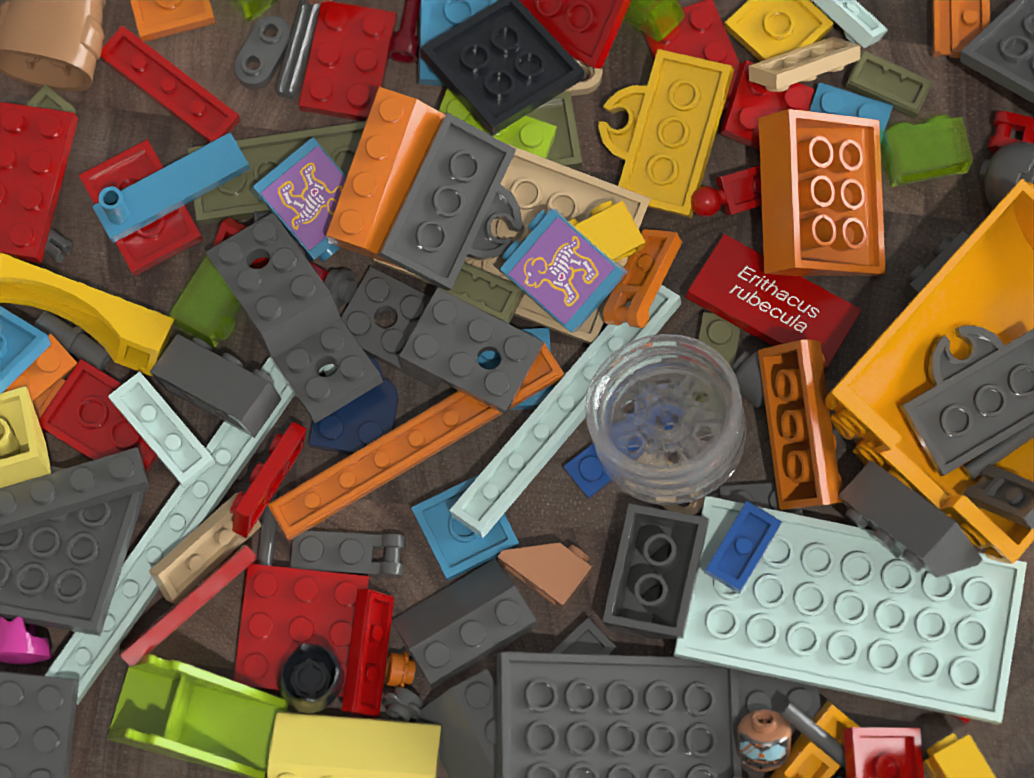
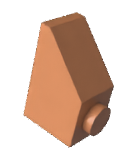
M559 542L502 550L498 556V563L501 567L562 612L592 574V566L588 564L589 556L572 544L569 548H566Z

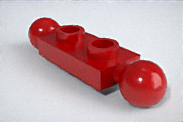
M760 164L717 177L716 181L719 190L710 186H702L697 188L691 196V208L700 217L715 215L721 205L724 206L726 215L762 206Z

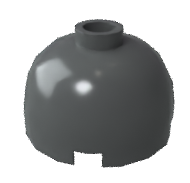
M1018 141L1005 144L994 153L991 159L987 158L984 161L980 170V181L984 182L985 197L993 208L999 204L1021 179L1034 184V143Z

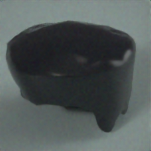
M302 643L297 646L282 665L276 678V686L284 700L296 710L303 713H316L331 705L342 690L344 671L338 658L330 650L321 645Z

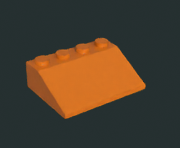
M787 109L760 117L759 141L764 274L785 276L886 275L879 120Z

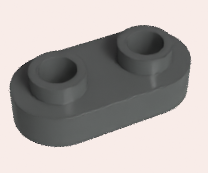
M267 16L260 19L253 27L234 63V70L238 81L244 87L249 89L265 87L270 83L280 66L291 35L288 24L282 18ZM273 29L278 32L277 35L272 38H268L265 36V33L268 30ZM250 62L260 63L259 67L255 70L247 69V65Z

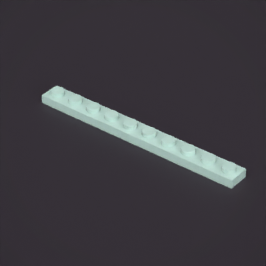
M268 358L260 371L267 374L274 381L272 387L282 400L259 433L253 438L223 422L205 448L216 463L187 487L183 488L181 484L177 487L123 564L101 636L75 632L45 676L79 679L77 705L159 590L149 570L210 517L295 394L270 358Z

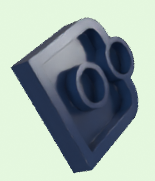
M369 357L382 377L380 365L375 359ZM382 378L383 382L317 423L313 422L309 447L352 455L394 430L399 404L398 392L394 384Z

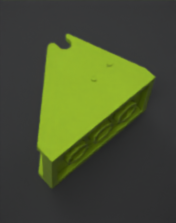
M149 654L142 656V659L133 667L132 665L128 667L107 739L247 778H267L276 713L278 711L286 712L289 703L282 698L175 660L167 661Z

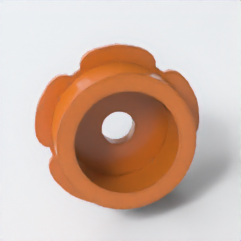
M403 651L401 654L390 653L385 671V684L404 688L405 684L411 685L415 675V660H409L407 651Z

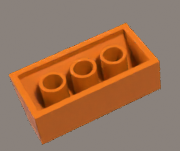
M382 87L378 88L326 234L329 244L402 268L377 254L444 114L418 99Z
M798 340L758 350L779 510L842 502L839 498L842 480L838 473L835 453L837 443L832 431L830 409L825 404L828 395L824 373L826 362L821 351L820 341Z

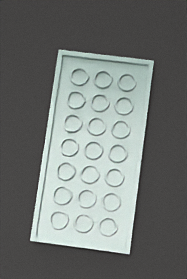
M705 496L701 517L709 518L684 638L677 639L674 657L999 725L1002 723L1027 562L1016 560L1014 564L1001 563L987 558L984 553H979L983 560L978 566L936 578L924 568L919 573L912 569L900 557L903 552L896 547L891 551L886 549L872 536L873 530H862L859 527L758 507L779 519L782 523L739 594L704 572L744 504Z

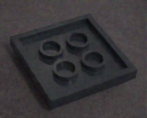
M500 0L424 45L420 51V57L491 136H494L582 81L585 70L519 0Z

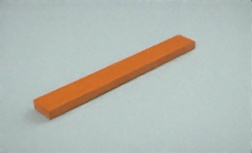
M545 343L509 410L564 377V372ZM458 391L267 505L285 536L290 541L503 413Z

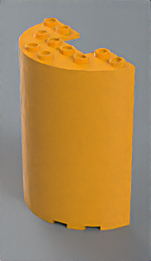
M1023 179L1015 184L827 395L825 402L826 407L835 411L830 418L834 427L842 437L848 440L853 439L857 444L853 453L865 466L870 460L878 464L957 522L972 545L980 549H987L984 552L987 558L1007 564H1014L1034 541V528L1029 529L987 510L979 509L964 494L961 495L969 485L974 486L981 479L980 475L973 480L970 479L963 469L966 464L975 458L948 474L939 476L899 406L933 387L928 373L929 355L935 342L941 336L945 335L950 341L949 350L952 356L956 359L964 360L969 353V347L963 339L956 337L954 329L957 327H983L995 333L1004 345L1034 328V184L1025 182ZM1034 438L993 466L1034 482Z

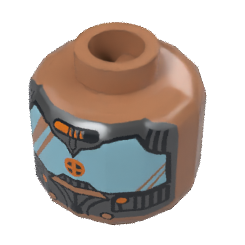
M756 710L741 718L737 727V753L745 765L757 771L768 772L781 767L787 762L791 750V727L787 720L771 710Z

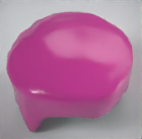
M0 617V662L27 665L51 658L48 639L46 637H37L33 624H30L25 629L24 621L21 617H16L11 622L7 621L4 617Z

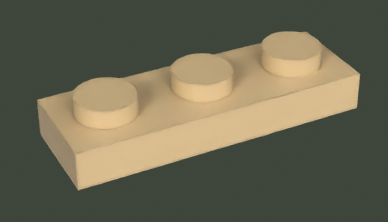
M830 37L750 65L749 81L764 85L768 91H785L789 88V85L800 81L815 80L819 74L843 70L844 65L860 60V45L836 37Z
M235 493L149 570L167 601L176 605L261 527V523L258 520L247 538L232 532L234 515L230 513V509L238 493Z

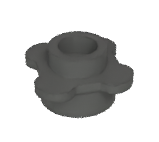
M396 687L392 693L387 692L384 698L386 700L382 705L393 720L406 722L420 721L418 717L422 713L420 709L423 706V701L416 694L402 687Z

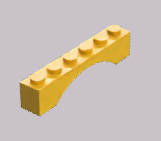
M0 253V303L32 306L65 318L84 329L98 341L115 363L153 376L150 371L168 345L174 318L126 301L121 297L97 290L84 283L55 274L47 269L18 260L10 255Z

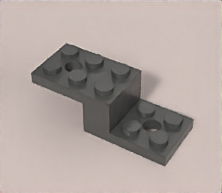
M274 212L205 252L210 263L247 315L257 340L314 423H317L383 382L379 371L340 318L331 292ZM265 257L270 259L269 263L261 269L250 267L252 262L258 258ZM333 364L338 366L337 371L329 377L318 375L319 370L325 365Z
M371 266L341 317L367 355L435 390H438L441 382L505 415L544 346L543 341L439 288L430 297ZM385 310L393 311L398 317L396 324L391 328L379 327L375 323V319L380 312ZM485 351H493L500 356L501 362L496 368L487 370L478 364L479 356Z

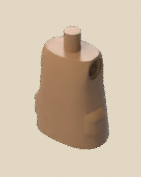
M10 0L0 7V73L14 80L37 87H43L46 84L51 89L59 91L81 92L88 90L93 82L96 61L100 59L103 39L105 38L102 29V19L106 0Z

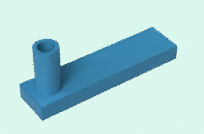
M230 132L121 191L116 187L104 188L99 194V203L92 207L112 243H115L249 171L250 166Z

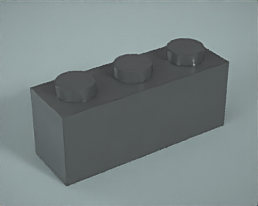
M177 334L150 373L168 392L255 438L282 400L272 387L274 381L258 369H254L252 373L245 370L243 364L228 353H224L222 357L213 353V348L197 337L190 341Z

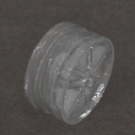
M659 334L643 337L622 346L611 354L596 371L590 383L586 396L585 414L597 456L609 479L628 495L641 501L659 505L687 503L700 499L716 490L737 468L744 453L747 439V424L740 388L731 366L709 345L694 338L676 334ZM661 380H667L670 382V384L667 383L655 385L657 382ZM698 392L707 395L708 398L705 402L695 401ZM635 402L636 405L633 413L628 414L623 411L626 404ZM667 425H673V428L668 430H665L664 427ZM712 436V438L708 441H702L699 439L703 437ZM629 447H640L634 452L628 450ZM669 452L676 453V456L679 458L677 464H666L670 458Z

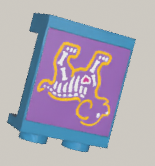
M312 137L249 191L259 202L263 201L272 213L274 212L284 228L307 254L305 257L310 262L317 257L324 262L340 249V247L329 244L326 234L347 177L315 138Z
M551 209L548 213L542 210L529 224L528 228L532 232L522 243L516 240L503 254L502 258L506 262L500 270L571 333L577 332L625 277L628 271L617 261L614 262L585 237L562 216L563 214L559 210Z

